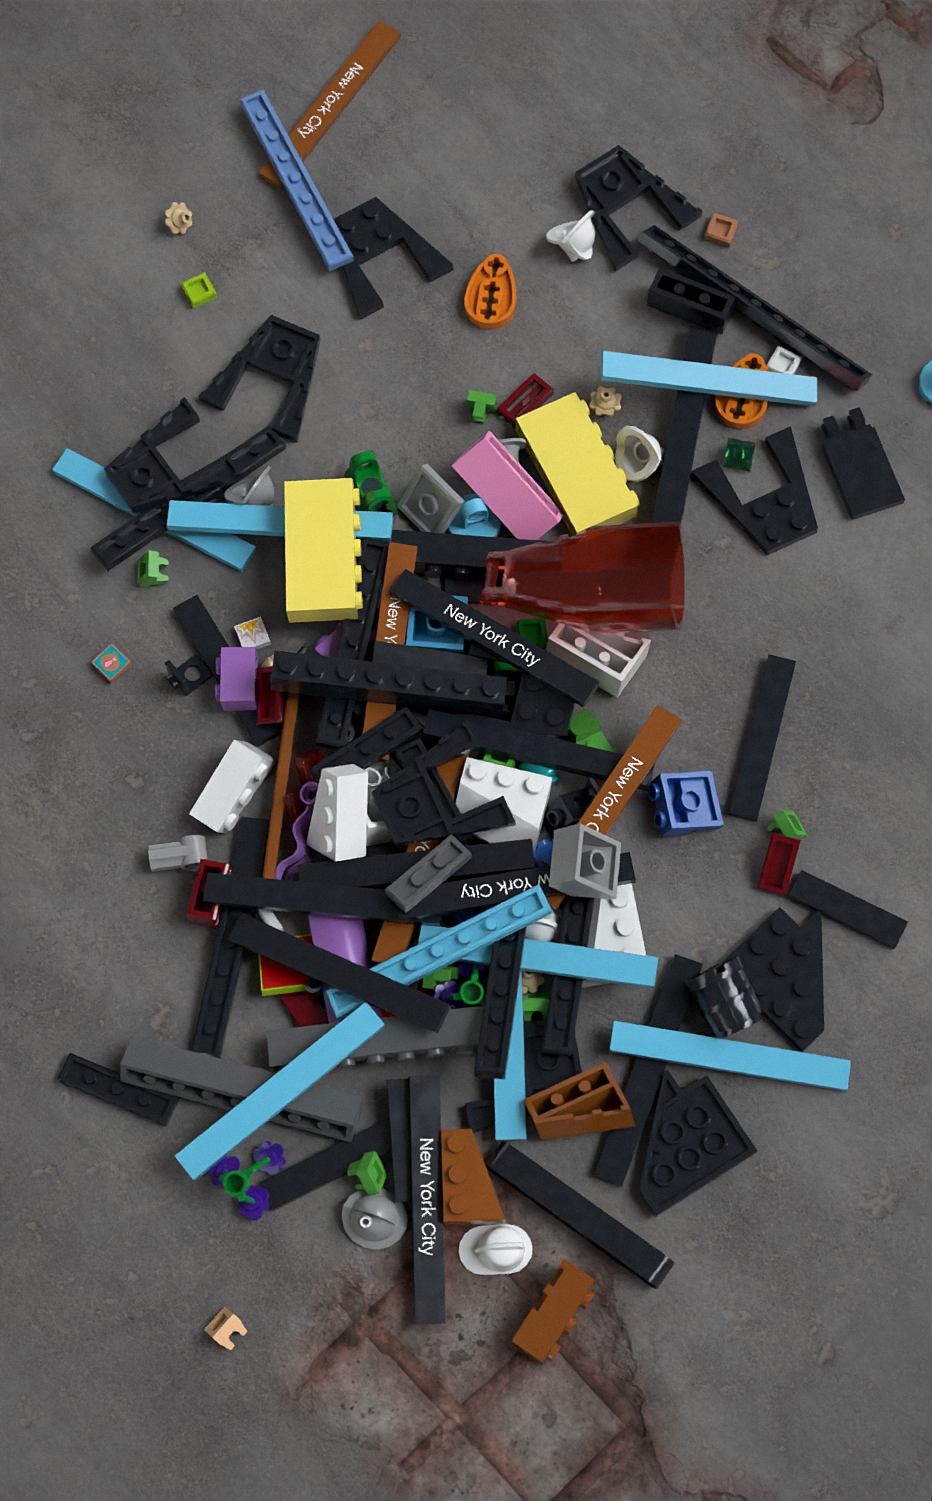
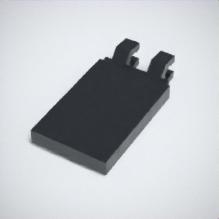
M860 407L848 412L847 421L851 428L849 431L840 433L834 415L824 418V424L821 425L825 436V443L822 444L821 448L851 520L901 505L905 501L876 429L871 427V424L866 425Z

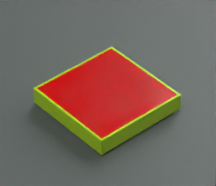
M312 934L295 936L314 945ZM259 955L262 996L307 991L305 984L311 977Z

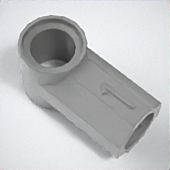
M201 835L185 836L179 842L148 846L152 872L178 868L196 871L198 870L200 860L207 859L206 840Z

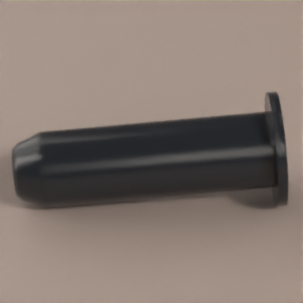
M310 978L305 984L306 990L312 993L318 1003L326 1009L323 983Z

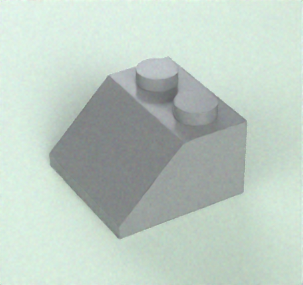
M583 824L554 830L549 887L569 896L616 899L621 842Z

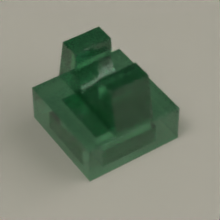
M728 438L723 467L750 472L756 443Z

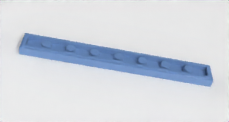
M260 90L239 99L244 113L329 272L354 261L350 249L265 91Z

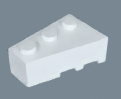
M563 618L548 638L546 651L598 680V687L618 698L647 657L651 640L642 638L641 641L625 637V633L616 631L614 634L598 630V626Z
M233 740L189 814L216 832L226 833L227 830H232L239 819L238 815L249 803L278 760L251 743Z
M354 764L322 769L306 845L335 862L366 856L367 771Z

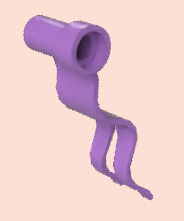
M308 782L300 790V799L307 804V807L293 824L292 832L297 842V850L292 856L280 862L275 872L276 879H281L283 871L287 866L299 861L289 868L286 873L285 880L292 881L293 876L298 872V865L308 864L313 860L312 848L306 845L319 786L316 782Z

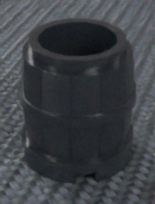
M739 956L718 963L702 973L699 972L685 980L689 991L694 994L701 1016L704 1018L712 1034H717L719 1039L741 1031L762 1019L760 1016L762 1010L755 995L756 991L742 970L744 966Z

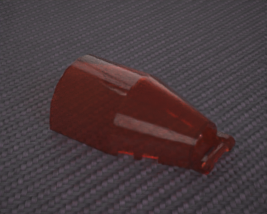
M679 522L592 526L585 528L586 533L572 537L564 534L559 536L560 540L543 545L542 541L509 551L489 552L486 555L485 565L487 566L485 586L480 593V602L484 605H504L510 610L592 634L677 631L682 627L685 609V565ZM498 569H504L502 587H496Z

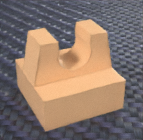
M226 1306L204 1329L214 1340L229 1350L235 1346L229 1340V1336L233 1331L239 1332L242 1336L248 1332L242 1321Z

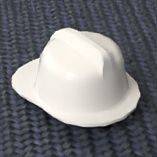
M509 1224L483 1225L472 1228L464 1234L460 1241L458 1252L460 1260L466 1269L475 1274H510L519 1272L528 1264L532 1255V1244L526 1232L518 1226Z

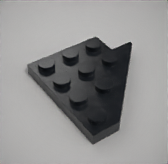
M779 907L725 960L739 956L744 966L742 970L756 991L755 995L760 1004L761 1013L801 1052H804L825 1030L822 913L818 910L800 927Z
M669 1070L664 1071L639 1188L640 1195L655 1218L758 1152L708 1075L681 1090Z

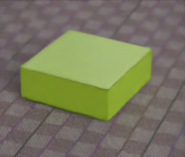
M205 272L181 283L182 290L193 309L218 298Z

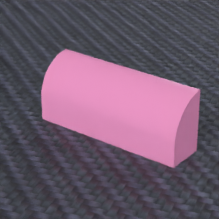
M490 430L473 443L452 464L457 473L517 539L538 540L560 522L563 512Z

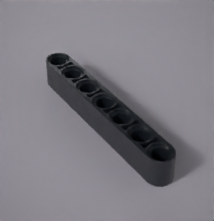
M502 1141L486 1162L485 1166L491 1173L649 1286L658 1289L675 1263L664 1253L509 1143Z

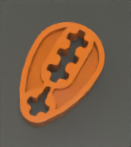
M500 254L489 255L477 267L465 293L464 306L466 316L471 323L482 329L493 330L505 326L511 321L516 310L515 279L506 258ZM494 264H498L499 268L496 272V277L493 278L492 268ZM490 288H495L492 316L490 319H485L484 315L487 313V303L489 300L488 292Z
M748 354L732 366L749 369L751 364H755L756 368L754 370L768 371L764 359L758 354ZM715 396V413L718 419L730 428L737 430L752 428L761 422L766 413L768 401L745 398L741 409V416L738 419H734L733 414L736 412L737 402H739L740 397Z

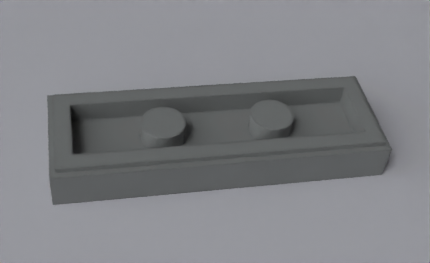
M451 834L385 889V893L397 906L407 913L472 858V853Z

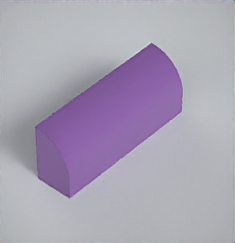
M308 914L314 945L368 969L372 968L363 919ZM323 983V995L329 1024L340 1023L346 1017L340 1020L336 1018L325 991L333 987ZM370 1004L369 1006L378 1017L382 1018L381 1008Z

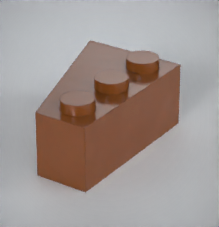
M606 1062L524 1099L529 1116L541 1141L636 1126L631 1109Z
M472 1129L441 1130L445 1227L506 1224L503 1211Z
M565 1259L560 1263L559 1270L551 1282L547 1284L543 1290L544 1293L531 1309L511 1341L513 1346L541 1365L544 1364L546 1359L550 1362L553 1361L561 1348L557 1342L563 1333L568 1336L579 1321L574 1316L580 1307L586 1310L595 1296V1293L591 1291L594 1287L595 1279Z

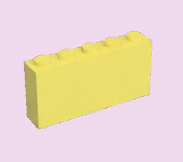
M576 392L517 417L516 432L520 438L526 440L525 449L554 503L563 512L562 518L576 544L635 518L637 516L639 500L634 490L629 491L626 485V475L622 468H617L613 462L614 454L608 444L604 445L601 440L602 433L596 422L592 423L588 416L590 412L586 402L580 400Z
M352 478L284 481L286 612L289 623L358 619L357 610L363 609L362 591L357 592V583L362 582L361 565H356V557L361 556V540H356V531H361L360 514H355V505H360L359 488H354Z

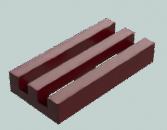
M533 373L496 409V413L504 416V420L508 423L511 422L512 427L516 429L515 416L544 389L545 391L518 417L540 408L554 394V389ZM535 383L538 384L513 410L507 411Z

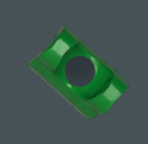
M369 450L352 456L344 478H352L354 488H359L360 505H355L356 511L376 512L377 509L385 504L386 509L393 513V515L398 514L374 451Z

